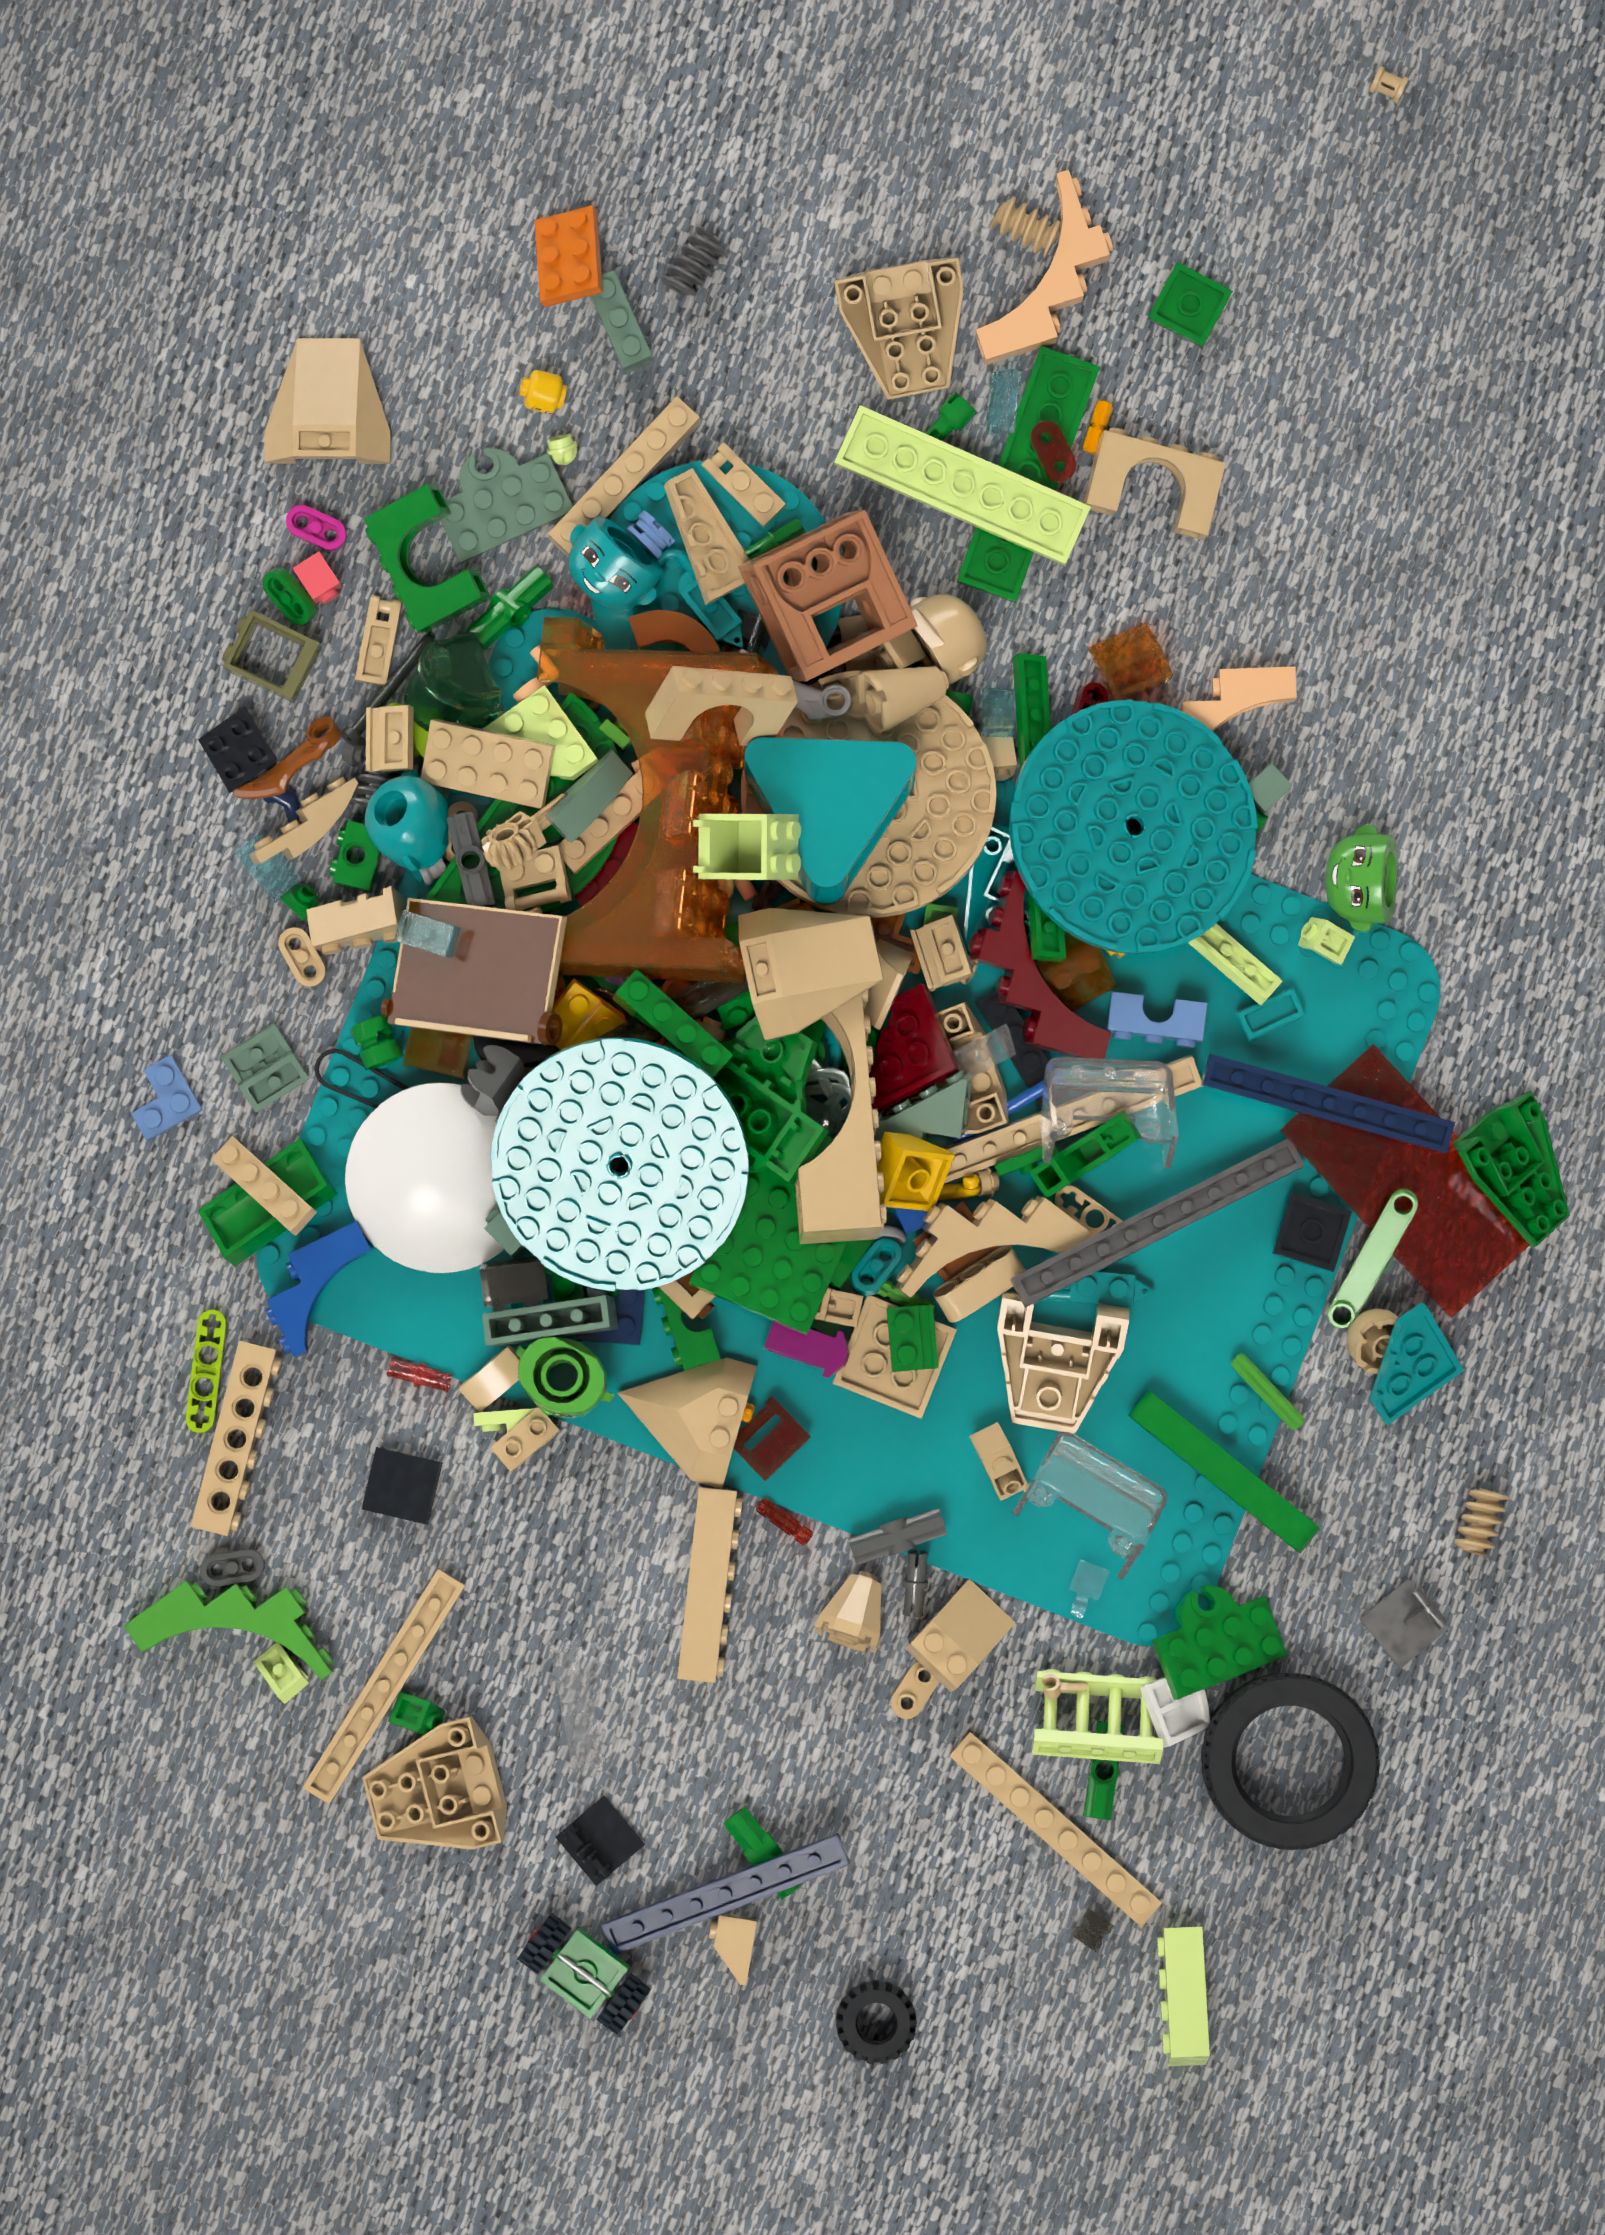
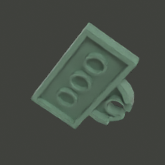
M484 448L485 456L491 459L494 464L493 469L487 474H481L476 470V458L473 454L467 458L461 468L459 479L462 493L445 500L451 514L440 519L460 564L553 522L570 511L573 507L548 453L519 466L515 459L505 451Z

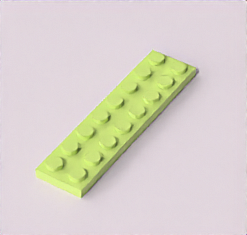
M861 405L834 462L836 466L1064 566L1091 509L1089 505Z

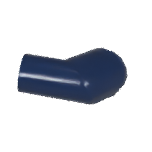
M289 788L283 794L263 798L267 803L275 802L282 805L288 823L295 819L297 821L300 820L295 812L300 809L297 796Z

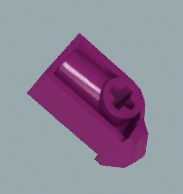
M774 1321L763 1348L798 1362L824 1369L822 1377L825 1378L831 1377L845 1367L850 1355L844 1332L837 1331L834 1338L810 1329L806 1336Z

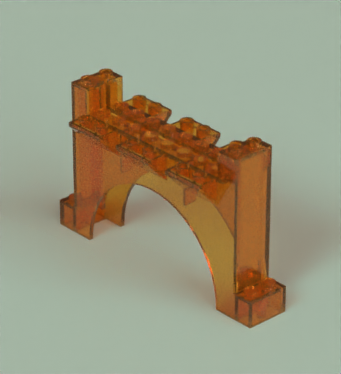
M544 617L537 679L539 681L559 683V695L568 696L571 692L576 697L588 699L606 706L617 717L626 730L638 757L643 789L638 829L629 853L620 869L593 899L583 907L565 916L567 917L553 1004L565 990L563 975L629 978L637 969L647 979L743 983L746 972L741 949L739 946H733V943L727 940L724 928L725 916L730 911L728 894L717 887L718 879H698V873H693V866H698L699 827H693V820H699V814H740L738 800L727 792L728 783H731L733 779V769H742V760L745 759L744 754L747 746H739L734 718L742 706L721 705L702 712L692 721L680 741L651 739L645 711L672 666L779 675L777 669L757 653L604 649L602 634L582 619Z

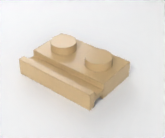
M401 705L366 708V771L413 770L414 707Z
M954 915L923 925L922 928L917 930H910L930 991L974 976Z

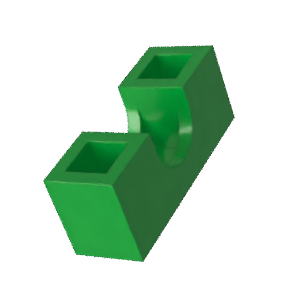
M659 1287L652 1288L657 1306L663 1304L667 1316L662 1317L661 1320L666 1336L673 1334L676 1347L671 1348L676 1367L683 1365V1369L686 1371L721 1360L712 1329L700 1332L687 1329L682 1322L683 1311Z

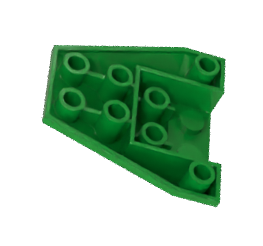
M1532 1091L1526 1092L1488 1111L1453 1142L1473 1181L1531 1247L1538 1246L1570 1216L1546 1119Z

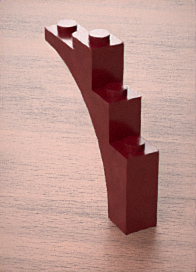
M1018 871L1006 872V875L1001 877L998 884L997 893L1000 894L997 907L995 906L992 909L989 917V924L992 925L991 929H979L977 934H973L970 940L969 952H972L970 961L1005 971L1004 975L999 977L996 985V993H998L997 1002L1032 1012L1031 1016H1028L1023 1026V1034L1025 1035L1023 1043L1092 1064L1104 1063L1111 1032L1088 1023L1070 1011L1052 993L1038 972L1036 964L1032 960L1024 927L1023 898L1025 885Z

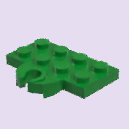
M1205 1585L1200 1587L1201 1593L1209 1600V1607L1204 1611L1198 1606V1593L1196 1590H1191L1185 1594L1179 1605H1176L1175 1618L1179 1629L1152 1639L1174 1700L1199 1692L1287 1656L1265 1596L1238 1606L1232 1595L1223 1588Z

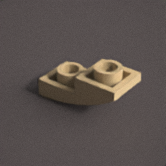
M510 1344L490 1359L482 1369L466 1380L458 1389L479 1413L519 1380L518 1365L521 1358L515 1353L516 1351Z

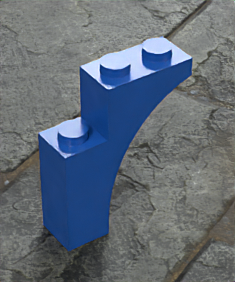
M358 1221L288 1254L291 1261L286 1263V1266L293 1280L300 1279L301 1283L267 1299L270 1307L265 1309L272 1325L278 1324L283 1333L279 1340L287 1355L292 1353L294 1358H298L308 1353L309 1321L319 1295L341 1269L373 1251Z

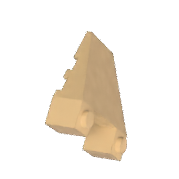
M1010 1288L1002 1293L997 1331L1012 1423L1075 1434L1094 1402L1099 1389L1108 1378L1110 1370L1124 1350L1129 1324V1308L1098 1303L1092 1332L1031 1322L1034 1304L1025 1308L1015 1288Z

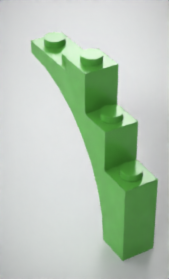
M186 1580L124 1625V1628L142 1652L149 1650L167 1638L190 1630L212 1627L233 1628L260 1634L284 1645L304 1660L321 1680L334 1672L331 1668V1665L334 1664L332 1657L324 1647L318 1650L312 1641L316 1636L305 1621L302 1624L297 1621V1619L307 1613L303 1607L307 1604V1601L297 1588L292 1591L289 1586L256 1608L254 1603L257 1601V1598L247 1585L242 1588L237 1583L209 1604H206L204 1600L208 1596L200 1584L195 1582L192 1585L190 1580Z

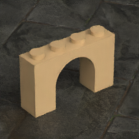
M1110 428L1109 431L1104 430L1099 437L1083 503L1091 506V511L1112 516L1118 510L1124 481L1129 470L1142 463H1156L1171 471L1180 487V502L1172 532L1200 540L1206 538L1209 534L1226 463L1218 461L1219 457L1214 454L1201 452L1199 456L1188 453V448L1181 445L1170 444V447L1158 445V440L1151 437L1140 436L1139 439L1127 436L1128 432L1122 429Z
M672 666L645 711L651 739L681 741L692 721L702 712L721 705L742 706L734 718L739 746H748L752 740L759 737L775 738L798 701L792 676Z

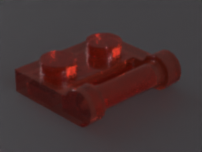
M772 1396L764 1402L766 1406L738 1432L733 1448L765 1482L811 1438ZM776 1414L782 1421L754 1449L749 1451L744 1444Z

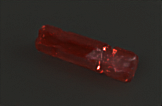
M762 1499L757 1506L756 1511L764 1518H770L771 1523L789 1536L793 1535L795 1537L794 1540L805 1546L812 1538L813 1532L809 1528L799 1525L800 1522L780 1507L777 1509L775 1504L769 1499Z

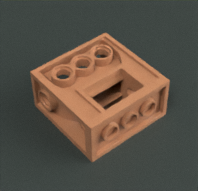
M865 510L847 512L738 566L788 676H792L794 681H808L918 627ZM840 546L842 547V550H843L842 556L840 555V552H839V547H840ZM812 559H813L814 562H815V568H814V570H813V568H812V566H811V561H812ZM784 572H785L786 575H787V582H786V584H785V582H784V580H783V574H784ZM854 598L868 630L826 650L812 618Z

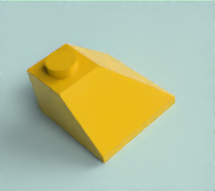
M884 1132L880 1142L881 1160H879V1166H877V1172L883 1173L884 1191L881 1192L879 1203L892 1208L929 1211L937 1203L955 1155L948 1150L910 1134Z

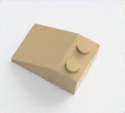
M969 1579L913 1638L905 1649L942 1685L952 1692L978 1667L1016 1622Z

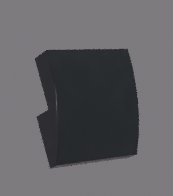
M376 1447L361 1509L428 1525L443 1462Z

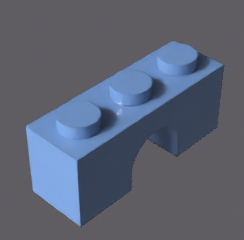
M1112 992L1110 994L1106 1031L1113 1033L1112 1038L1131 1040L1132 1035L1145 1037L1144 1042L1152 1044H1163V1039L1175 1040L1176 1046L1195 1048V1043L1203 1041L1207 1003L1175 999L1171 1017L1165 1022L1157 1023L1149 1020L1143 1012L1144 995Z

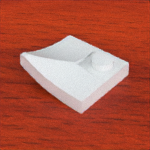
M1165 1677L1140 1687L1158 1738H1163V1748L1172 1746L1208 1727L1210 1716L1205 1689L1174 1700Z

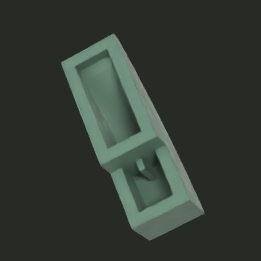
M610 750L565 792L567 796L549 811L545 817L565 840L572 843L612 802L633 773L616 753Z

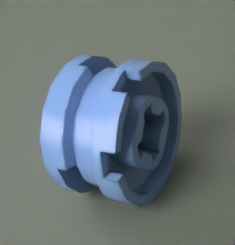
M645 510L639 515V520L635 525L632 524L626 528L639 544L657 560L661 557L662 550L666 546L671 547L675 543L672 536Z

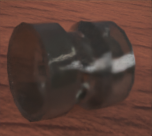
M1088 1908L1083 1915L1084 1921L1082 1925L1076 1926L1071 1935L1093 1951L1098 1952L1102 1946V1938L1106 1934H1110L1115 1925Z

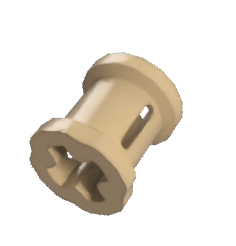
M1380 65L1369 91L1372 93L1377 91L1391 97L1393 102L1397 104L1409 78L1405 76L1400 78L1385 71V67Z

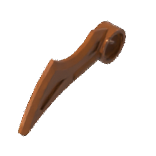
M330 717L318 718L307 729L306 736L308 739L265 774L235 789L233 795L236 798L259 799L285 793L290 780L298 770L306 764L322 758L326 750L336 745L341 737L340 728ZM329 730L324 736L319 738L323 732Z

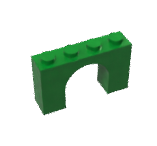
M426 484L364 518L367 525L365 529L369 540L377 546L381 555L379 556L380 564L390 574L394 582L392 585L393 592L400 601H403L407 610L405 614L409 625L416 629L417 632H430L491 599L479 570L467 569L432 587L422 583L413 573L409 562V550L413 539L424 528L451 514L439 486L433 484Z

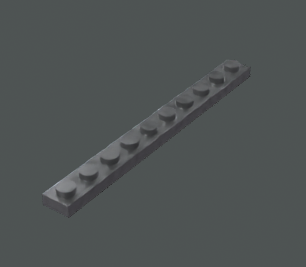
M1288 1138L1012 1277L1010 1281L1026 1308L1303 1168L1305 1164L1291 1138Z

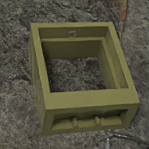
M251 610L248 617L243 615L236 629L239 635L234 645L229 643L222 657V660L225 661L223 667L226 671L295 703L322 646L319 642ZM258 625L303 647L283 687L238 666Z

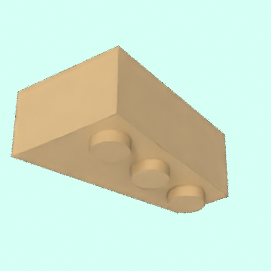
M390 886L383 888V895L369 898L368 894L365 893L358 895L355 901L343 903V901L339 900L307 909L311 945L319 952L322 951V954L329 955L341 952V947L353 945L354 949H361L372 946V941L382 939L384 943L401 941L407 907L406 899Z

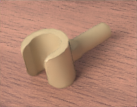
M1053 1674L1045 1675L1042 1678L1043 1685L1055 1686L1044 1689V1695L1049 1699L1057 1698L1061 1692L1087 1691V1683L1060 1682L1059 1678Z

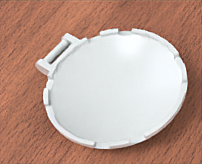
M437 1082L413 1086L396 1093L382 1102L358 1129L352 1141L346 1163L345 1184L348 1203L355 1221H358L365 1237L375 1248L393 1261L415 1270L430 1273H449L467 1270L492 1259L504 1250L484 1229L488 1225L485 1219L492 1211L499 1207L492 1185L491 1147L497 1124L495 1122L497 1116H485L472 1108L461 1095L460 1088L462 1085L456 1083Z

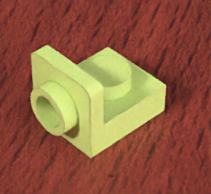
M1311 917L1301 930V938L1298 945L1318 953L1335 964L1342 965L1355 936L1328 920Z

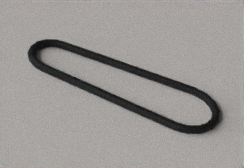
M337 1048L328 1049L321 1053L314 1067L315 1076L319 1083L328 1089L375 1109L379 1106L376 1103L327 1083L320 1075V1063L329 1054H341L364 1067L362 1060ZM376 1068L370 1070L403 1090L409 1088Z

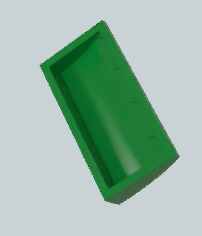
M301 1138L264 1163L314 1210L338 1194L326 1173ZM237 1183L198 1210L224 1259L233 1266H237L288 1230Z

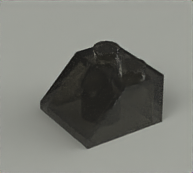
M536 1256L482 1263L480 1266L484 1306H492L493 1312L512 1309L511 1304L524 1302V1307L543 1305V1299L549 1298L546 1268Z

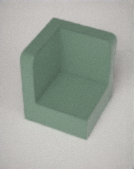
M1272 763L1249 783L1257 810L1265 814L1292 787V784Z

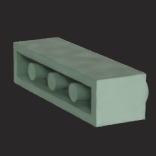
M607 1295L482 1314L486 1346L491 1347L534 1342L539 1338L567 1337L619 1329L615 1298Z

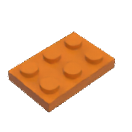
M591 205L535 220L541 304L544 307H549L603 293L598 212L595 207Z

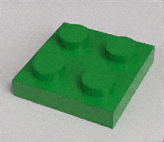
M1177 262L1147 319L1203 348L1233 291Z

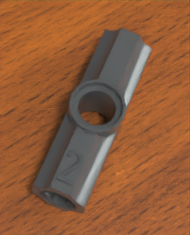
M464 812L446 818L467 905L496 906L474 812ZM469 854L477 855L480 858L479 865L474 869H466L463 866V859Z
M937 1508L908 1519L903 1517L880 1525L879 1529L849 1538L848 1541L856 1565L887 1554L892 1556L913 1549L917 1544L946 1535L947 1531L940 1510Z

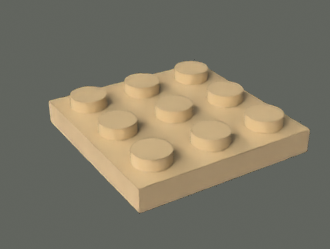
M867 1296L860 1313L858 1327L854 1328L848 1343L850 1355L847 1364L836 1373L832 1384L922 1419L957 1329L934 1321L938 1368L892 1372L886 1308H896L899 1306L873 1296Z

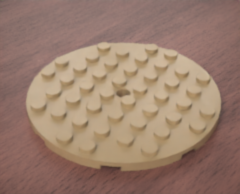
M857 670L830 675L810 685L820 690H824L831 685H841L846 688L853 701L852 709L848 715L840 719L828 717L809 720L801 709L794 707L775 738L904 743L913 750L916 756L914 788L858 875L838 902L831 905H821L814 902L808 896L799 877L798 880L777 881L801 900L831 913L855 911V915L879 918L900 915L933 902L957 885L970 871L984 849L992 828L996 806V779L988 748L975 729L974 723L946 695L889 731L876 734L865 721L863 714L868 713L865 703L859 705L856 690L858 675L872 670ZM837 693L831 695L827 701L828 707L832 710H839L845 704L844 696ZM744 765L741 780L742 814H764L745 779Z

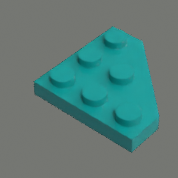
M1423 1302L1396 1320L1369 1398L1381 1420L1387 1426L1464 1371L1434 1317Z

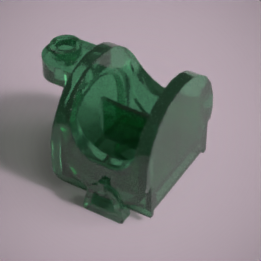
M477 632L459 634L448 639L431 640L423 649L418 662V670L409 679L404 691L405 705L414 707L413 720L429 732L430 720L434 718L482 728L504 714L505 711L502 704H498L503 691L496 685L478 642L479 634Z

